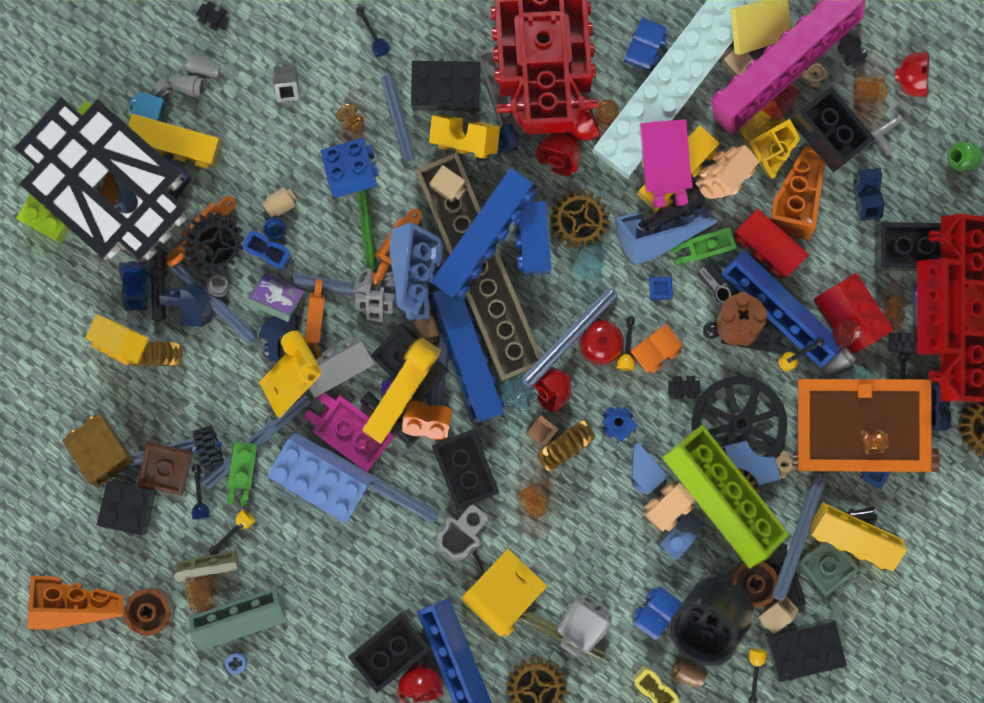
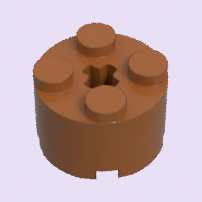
M740 292L729 297L723 303L716 322L719 336L726 343L733 346H747L754 343L766 323L767 310L757 298L746 292Z
M741 561L732 569L729 583L741 586L749 595L754 607L765 606L774 599L772 594L778 576L771 566L761 561L749 568L744 561ZM752 578L759 581L755 584L756 588L749 586Z
M144 588L133 593L128 598L123 612L124 621L131 631L140 635L151 636L164 630L174 618V603L169 594L161 588ZM148 608H152L153 612L147 615L145 611Z

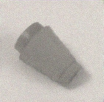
M190 53L185 70L190 71V74L217 78L221 65L199 53Z
M199 75L173 76L171 78V89L195 98L198 96L202 97L205 93L206 81Z
M845 346L839 349L837 354L822 367V370L830 378L832 375L852 367V363L856 361V358Z

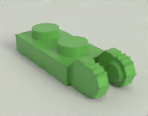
M728 227L688 239L686 242L670 249V251L678 252L687 247L689 249L690 256L680 257L674 261L675 266L729 252L737 249L731 228Z
M233 441L227 481V505L233 504L234 488L242 489L241 506H247L257 449L255 443Z

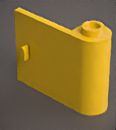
M290 331L282 337L281 345L286 354L259 382L276 416L279 418L321 375L319 364L302 334L298 331Z
M507 549L460 599L499 637L503 634L507 637L516 628L513 625L515 621L546 589L547 585L515 554Z

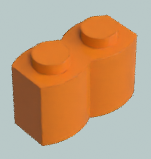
M665 324L631 349L630 353L645 373L651 371L653 374L663 367L661 362L667 357L672 360L681 353L679 348L683 344L668 324Z
M411 401L407 404L402 431L412 436L425 435L435 440H446L451 426L453 410L442 405L430 406L423 402Z

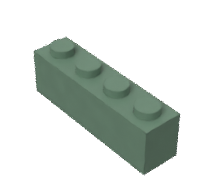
M276 588L189 616L190 634L200 651L287 622L285 606Z

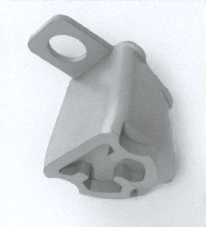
M470 505L459 519L451 515L447 516L436 532V550L440 553H445L450 562L469 558L482 544L480 537L476 534L487 522V515L475 505ZM472 512L477 513L480 516V523L477 526H470L467 523L468 514Z
M580 595L576 597L568 608L561 624L557 627L558 632L563 636L560 645L577 657H580L583 650L587 652L592 651L593 647L608 632L612 623V614L603 604H599L590 596ZM566 642L574 645L577 650L570 648Z

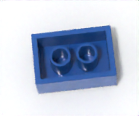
M546 201L527 202L522 208V215L514 222V226H519V232H516L515 235L516 249L521 248V255H517L518 271H523V276L550 274L551 258Z

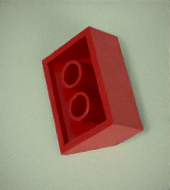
M758 208L733 233L736 236L735 241L743 248L747 246L753 252L751 255L759 263L764 261L770 267L768 269L769 272L778 279L780 277L783 279L788 277L809 255Z
M857 272L814 298V301L839 340L843 343V346H846L852 354L873 344L893 331V328Z

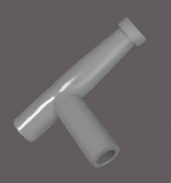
M899 114L894 119L871 132L886 156L894 152V150L883 135L899 123L904 122Z

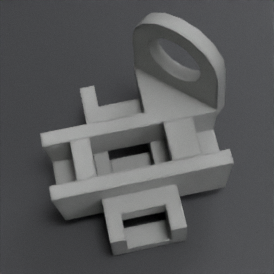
M366 268L358 275L353 290L355 294L356 310L366 311V321L383 322L385 313L393 314L396 303L393 302L396 294L384 293V287H381L380 291H372L373 271L370 268ZM366 274H368L366 279L363 282H361L362 278ZM371 313H379V316H373Z

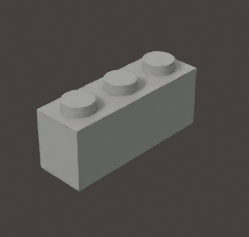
M359 336L347 338L342 342L343 345L336 349L330 348L322 353L323 356L316 359L321 368V375L309 387L314 398L375 365Z

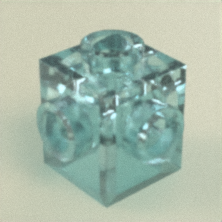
M525 374L510 379L498 387L502 400L509 412L518 409L519 412L524 411L532 406L530 402L538 398L534 387H527L521 381Z

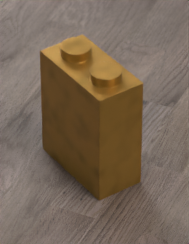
M101 414L89 417L84 425L71 430L67 437L62 440L89 484L97 488L135 461L108 419Z

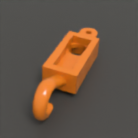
M225 196L217 205L212 201L199 215L202 214L205 218H207L208 212H220L222 217L228 215L236 207V200L231 196ZM199 215L194 219L196 222L200 221ZM190 223L187 227L193 228L194 225ZM185 228L180 234L183 236L190 233ZM209 228L205 230L201 235L206 234L209 231ZM183 241L171 250L166 259L168 266H175L184 258L183 252L186 250L183 249L182 245L187 241ZM197 244V250L200 252L204 247L201 244Z
M411 209L404 219H397L392 229L410 222L418 225L422 218L421 211ZM392 229L375 254V257L380 259L381 262L377 272H373L372 289L381 283L388 267H392L389 251Z
M316 279L314 293H310L305 341L313 349L316 359L323 356L318 345L320 343L325 295L321 294L323 281L321 279Z

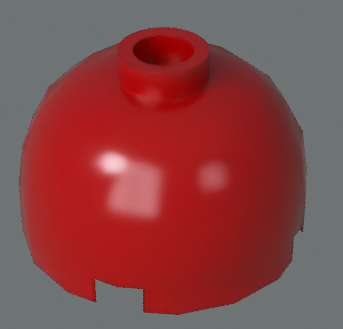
M929 52L911 53L901 61L900 68H895V81H900V87L904 93L915 97L928 96Z
M592 108L582 110L575 127L570 132L572 137L578 141H589L601 136L598 123L592 113Z
M568 133L548 135L543 139L535 152L536 159L541 165L544 162L554 167L550 171L561 176H571L572 172L575 174L582 160L580 145Z
M606 320L595 321L579 337V349L582 356L588 362L596 365H607L614 362L621 355L624 347V338L620 329L615 324Z
M551 367L533 385L540 395L535 396V398L544 409L549 412L554 410V413H556L568 403L572 395L570 376L565 371L562 372L558 368Z
M424 664L413 665L412 670L405 672L398 682V700L401 702H407L406 698H412L413 702L436 700L438 695L444 697L440 676L434 670L426 669Z

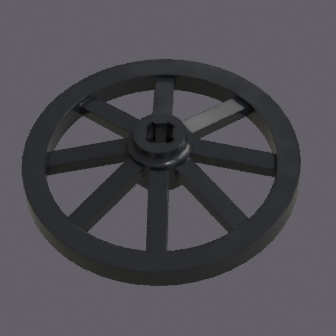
M734 376L719 380L710 385L699 396L693 408L691 417L692 432L700 427L702 409L728 421L726 425L707 430L711 436L731 431L724 446L734 444L738 435H740L741 441H747L751 448L747 435L749 432L772 445L763 457H775L785 441L787 415L783 403L768 385L757 379ZM742 384L754 387L742 412L739 410L731 385ZM724 387L733 415L706 403L707 400L716 391ZM761 391L769 398L775 409L750 417L749 414ZM775 416L778 417L776 438L752 426L753 423ZM737 420H743L744 426L742 428H738Z

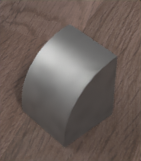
M296 66L273 68V84L277 102L300 100Z

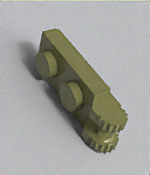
M234 550L180 561L175 566L174 579L179 583L189 582L194 577H207L211 574L230 573L233 570H238L237 551Z

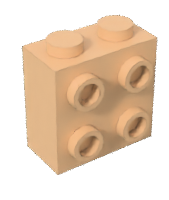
M745 145L736 148L732 147L726 151L721 150L713 157V163L700 172L699 175L701 177L695 184L700 188V192L709 199L722 198L730 194L734 195L742 188V182L754 174V168L760 161Z
M669 482L660 490L662 495L658 499L652 498L644 506L646 510L643 514L662 532L664 530L670 531L678 523L676 519L681 514L686 515L695 507L693 504L695 501L694 497L683 483Z

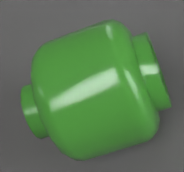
M957 142L951 146L948 152V163L957 171H974L982 161V151L974 143Z

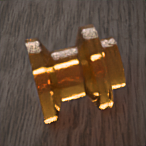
M611 100L600 102L595 112L597 121L602 125H611L619 114V108Z
M352 103L342 106L336 113L337 120L344 122L343 128L346 132H357L364 123L363 116L356 114L357 107Z
M889 296L888 300L883 301V304L887 306V313L884 314L887 320L904 321L905 317L900 314L901 308L906 307L907 303L902 301V297Z
M878 430L876 435H869L867 431H863L864 454H869L871 449H878L880 453H884L885 448L889 447L888 435L883 434V430Z

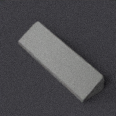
M497 45L491 46L477 53L476 56L478 62H480L499 124L502 127L513 123L514 129L518 134L525 132L513 114H497L496 104L510 103L514 96L500 97L499 83H495L494 69H498V62H494L493 48H497Z

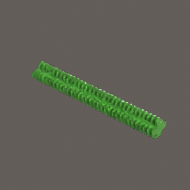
M365 189L356 192L362 227V240L366 268L376 271L379 266H376L378 260L375 259L378 258L375 257L377 252H374L376 250L374 249L376 244L373 241L375 235H372L374 234L372 232L374 227H371L373 222L370 221L373 219L370 218L372 213H369L371 212L369 210L371 205H368L370 203L368 198L370 197L367 196L369 191Z

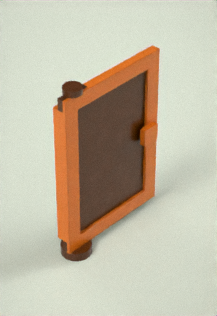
M798 379V452H793V466H798V471H939V450L931 449L930 380Z

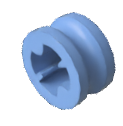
M241 653L231 654L226 659V669L231 674H240L247 667L246 657ZM235 657L239 658L238 661H242V665L238 667V670L233 669L234 666L231 667L230 662Z

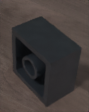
M108 480L96 526L140 536L146 535L157 490Z

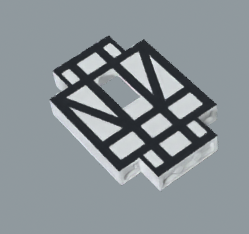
M60 97L14 147L17 152L34 166L19 185L104 260L108 258L113 259L120 251L119 246L122 244L140 261L144 259L148 261L157 252L154 248L160 242L164 244L171 237L172 233L170 231L174 226H181L188 218L185 215L188 210L168 193L170 190L175 191L182 184L181 178L183 175L99 99L81 115ZM108 171L137 196L138 206L132 213H121L93 188Z

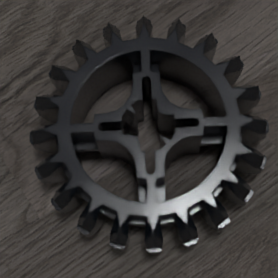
M208 212L207 218L201 214L199 215V222L191 220L194 226L193 228L186 227V231L190 234L183 235V239L187 242L182 245L183 249L187 250L184 255L190 258L189 262L192 265H196L198 270L204 268L207 273H210L212 268L216 273H219L220 267L227 270L228 263L235 265L233 258H241L237 251L244 249L239 244L244 241V237L239 235L242 229L236 227L237 222L235 220L230 221V216L228 215L222 217L220 212H217L215 216L213 213ZM221 227L227 229L229 241L222 238ZM209 228V231L206 234L201 235L205 230ZM215 239L218 241L216 243H212V245L209 244L210 242H214ZM197 244L205 247V258L199 255Z

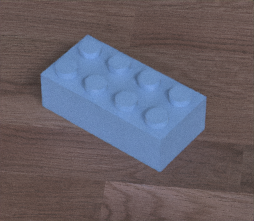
M294 432L288 438L267 476L345 524L355 512L374 479L297 432Z

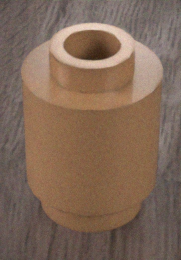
M429 311V319H414L412 323L418 339L424 338L431 344L437 343L440 333L435 317Z
M681 658L680 661H675L671 673L674 674V679L692 687H701L705 681L707 670L697 663Z

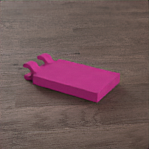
M686 119L640 123L645 191L653 193L654 208L665 206L664 194L675 193L676 206L688 204L686 189L692 188Z
M325 392L320 394L317 399L327 405L322 414L318 416L309 409L304 415V418L316 426L312 432L364 471L368 472L394 436L389 432L383 443L380 444L362 432L370 419L369 416L340 395L334 400Z

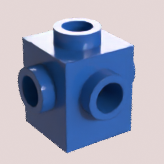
M611 406L602 415L605 419L601 421L604 425L601 429L610 438L615 436L619 442H622L637 427V424L632 420L634 415L625 406L622 409L619 406L615 409ZM616 418L621 420L619 427L614 424Z

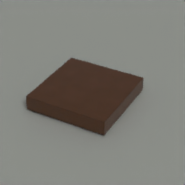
M147 441L137 486L182 496L192 451Z

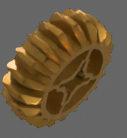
M584 189L581 190L580 196H577L576 190H572V198L567 193H564L565 202L559 198L556 200L560 208L552 206L551 210L557 213V215L552 214L549 216L550 220L556 221L550 224V228L558 229L553 233V236L557 237L561 234L562 237L558 242L562 244L566 239L568 241L566 248L568 249L572 243H575V251L579 250L580 244H583L584 250H588V242H590L592 247H595L597 245L594 240L595 238L600 242L604 239L599 233H608V230L603 225H610L609 220H604L605 217L610 216V212H602L607 205L606 203L598 205L601 200L600 196L595 201L592 200L593 192H590L588 197H585ZM583 203L579 211L564 210L570 204ZM590 206L597 213L598 224L594 223L587 215ZM585 210L583 220L586 223L584 225L581 223L577 230H575L577 220L574 217H578ZM561 216L572 223L570 234L564 230ZM583 228L595 230L588 237H576L579 230Z
M147 341L138 364L129 361L128 365L122 364L126 366H178L183 358L182 345L175 342Z
M972 402L973 407H965L969 414L962 413L960 415L961 418L965 419V422H959L958 426L964 427L965 431H959L958 434L966 435L962 443L967 444L970 442L967 448L969 451H973L976 448L975 455L980 456L983 453L984 456V444L981 443L984 440V416L980 414L984 410V402ZM974 421L979 426V431L976 434V436L974 433Z
M579 421L538 452L539 462L548 471L554 470L594 440L596 435L593 429L585 421Z
M530 656L531 664L527 665L525 659H522L521 664L523 667L520 668L515 664L513 667L517 673H508V676L514 679L513 681H506V685L512 687L506 690V695H514L508 699L509 703L516 701L517 703H526L519 696L522 693L524 695H532L535 703H542V695L555 688L554 695L547 703H556V701L564 703L565 700L559 695H566L567 690L560 687L566 686L567 681H559L564 676V672L556 674L555 672L559 669V665L556 664L550 668L551 659H548L546 664H542L543 657L539 656L538 663H534V657ZM537 669L549 673L554 681L541 680L538 677ZM530 671V682L517 687L522 675ZM534 677H536L538 685L543 686L540 692H538L539 698H537L534 689H530V686H533Z

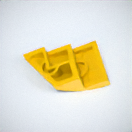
M775 100L767 104L738 130L750 151L760 161L759 165L770 180L775 178L776 173L801 139L791 120L784 119Z

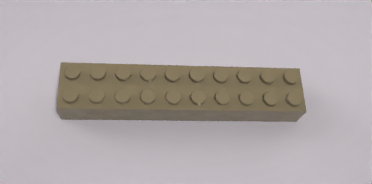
M458 153L415 169L449 255L481 211ZM442 165L464 179L466 183L464 186L466 188L465 193L460 200L455 199L453 203L430 188L429 185ZM496 248L492 258L486 259L483 263L481 274L476 279L473 278L468 285L470 289L466 297L501 382L529 371L541 358V354Z

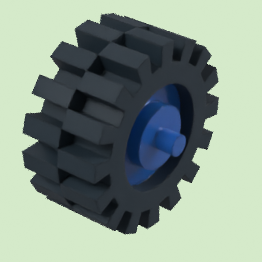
M210 425L194 430L193 440L196 447L194 451L195 454L199 455L202 467L207 470L223 465L224 459L220 447L222 443L221 441L219 442L214 428Z

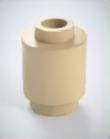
M283 187L268 196L262 204L271 218L279 217L296 206L294 202L297 198L291 189L286 190Z

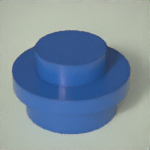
M272 217L264 223L263 231L268 238L279 239L285 234L286 225L281 218Z

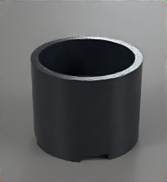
M708 577L700 580L690 590L671 619L670 634L675 646L686 658L700 665L717 666L727 662L735 654L752 625L753 614L755 613L752 600L738 584L735 586L727 581L720 580V577Z

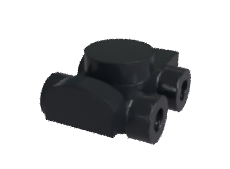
M210 1L206 5L202 3L196 13V16L199 17L197 21L203 25L209 22V28L216 32L218 29L224 31L230 22V18L226 16L228 12L223 8H220L218 11L214 10L216 5Z
M851 34L840 40L841 45L837 49L840 55L846 53L847 57L843 59L846 67L852 65L854 69L866 63L867 52L865 49L861 50L859 37L854 38Z
M673 376V381H668V395H673V399H682V395L687 394V399H696V394H700V380H696L695 376H686V381H682V376Z

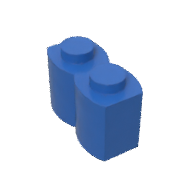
M642 17L623 62L647 72L650 66L655 68L660 56L656 54L658 47H664L668 38V34H665L667 27Z
M255 231L249 232L242 245L252 256L264 259L272 267L279 270H286L293 257L290 251L283 245L271 242L263 234Z
M658 586L657 589L653 587L645 597L648 600L644 607L639 606L632 615L634 618L632 623L655 640L658 639L682 604L681 601L661 586Z

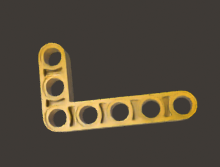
M424 338L417 340L405 357L406 363L362 432L380 444L383 443L442 350Z

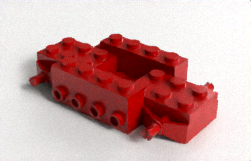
M495 0V6L490 7L491 20H495V27H492V41H496L497 48H493L494 62H498V69H494L495 83H499L500 97L514 96L510 103L496 104L497 114H513L522 130L525 131V134L571 132L582 110L598 109L599 107L598 98L584 99L580 94L590 92L592 78H596V64L591 63V57L595 56L594 43H590L589 36H593L592 22L588 23V16L591 15V2H587V0ZM540 35H546L550 40L547 43H540L537 38Z
M962 213L941 216L940 232L931 231L929 233V236H933L929 237V240L939 241L941 259L917 261V354L940 355L939 372L931 371L928 376H935L928 377L930 381H939L940 401L984 402V216Z

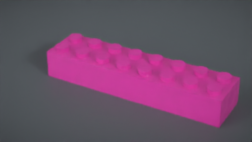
M820 0L810 14L803 15L792 30H786L774 46H768L758 60H753L748 64L746 71L741 75L738 74L733 77L727 88L719 90L713 96V119L733 136L864 19L866 0Z

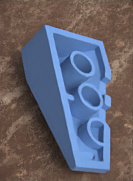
M706 207L694 208L690 210L688 215H679L649 233L645 231L648 226L643 228L641 225V220L649 217H643V212H635L615 218V225L624 253L634 265L657 258L716 223V218Z
M412 222L392 229L389 251L398 307L413 315H417L426 297L428 283L434 278V269L441 262L443 239Z

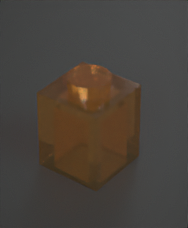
M858 76L853 82L852 103L881 104L888 94L885 78Z
M536 482L516 493L530 518L535 516L537 519L547 513L546 508L549 507V504Z
M210 577L184 583L190 610L197 609V612L200 613L210 610V606L216 604Z

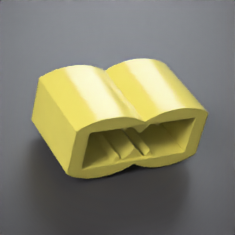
M643 666L632 677L639 691L650 697L653 703H679L673 690L665 683H662L652 669Z

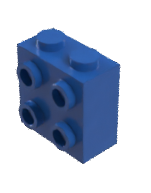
M364 138L321 150L328 185L334 198L378 186L376 177L379 176L376 163L372 164L371 159L375 158L371 145L367 146Z

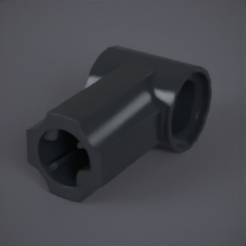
M712 260L703 266L697 274L713 292L715 302L723 305L729 297L740 292L721 275L723 271ZM725 289L728 290L729 297L726 296Z

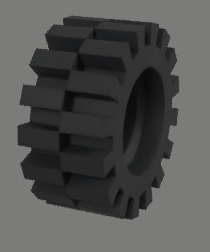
M889 333L888 351L917 354V333Z

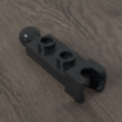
M710 321L704 325V336L709 339H715L719 336L716 322ZM763 328L754 343L747 346L737 345L736 347L783 355L784 349L775 345V339L784 338L786 335L780 330ZM721 338L720 344L730 345Z

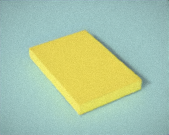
M759 0L730 9L735 54L741 55L775 44L786 30H791L789 0Z

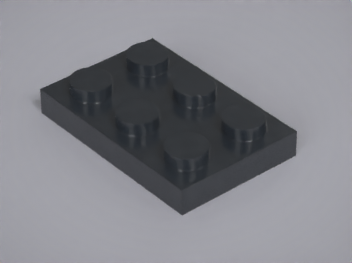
M401 323L370 356L395 380L407 361L405 359L413 344L419 339ZM438 358L413 395L412 399L414 401L422 402L450 372Z

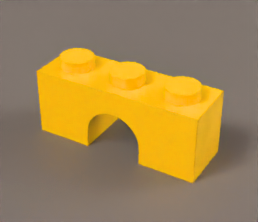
M434 115L431 118L429 143L437 144L439 149L451 150V148H455L457 153L469 154V152H473L475 157L488 158V154H497L500 126L482 122L468 123V131L465 135L463 132V118L449 115Z

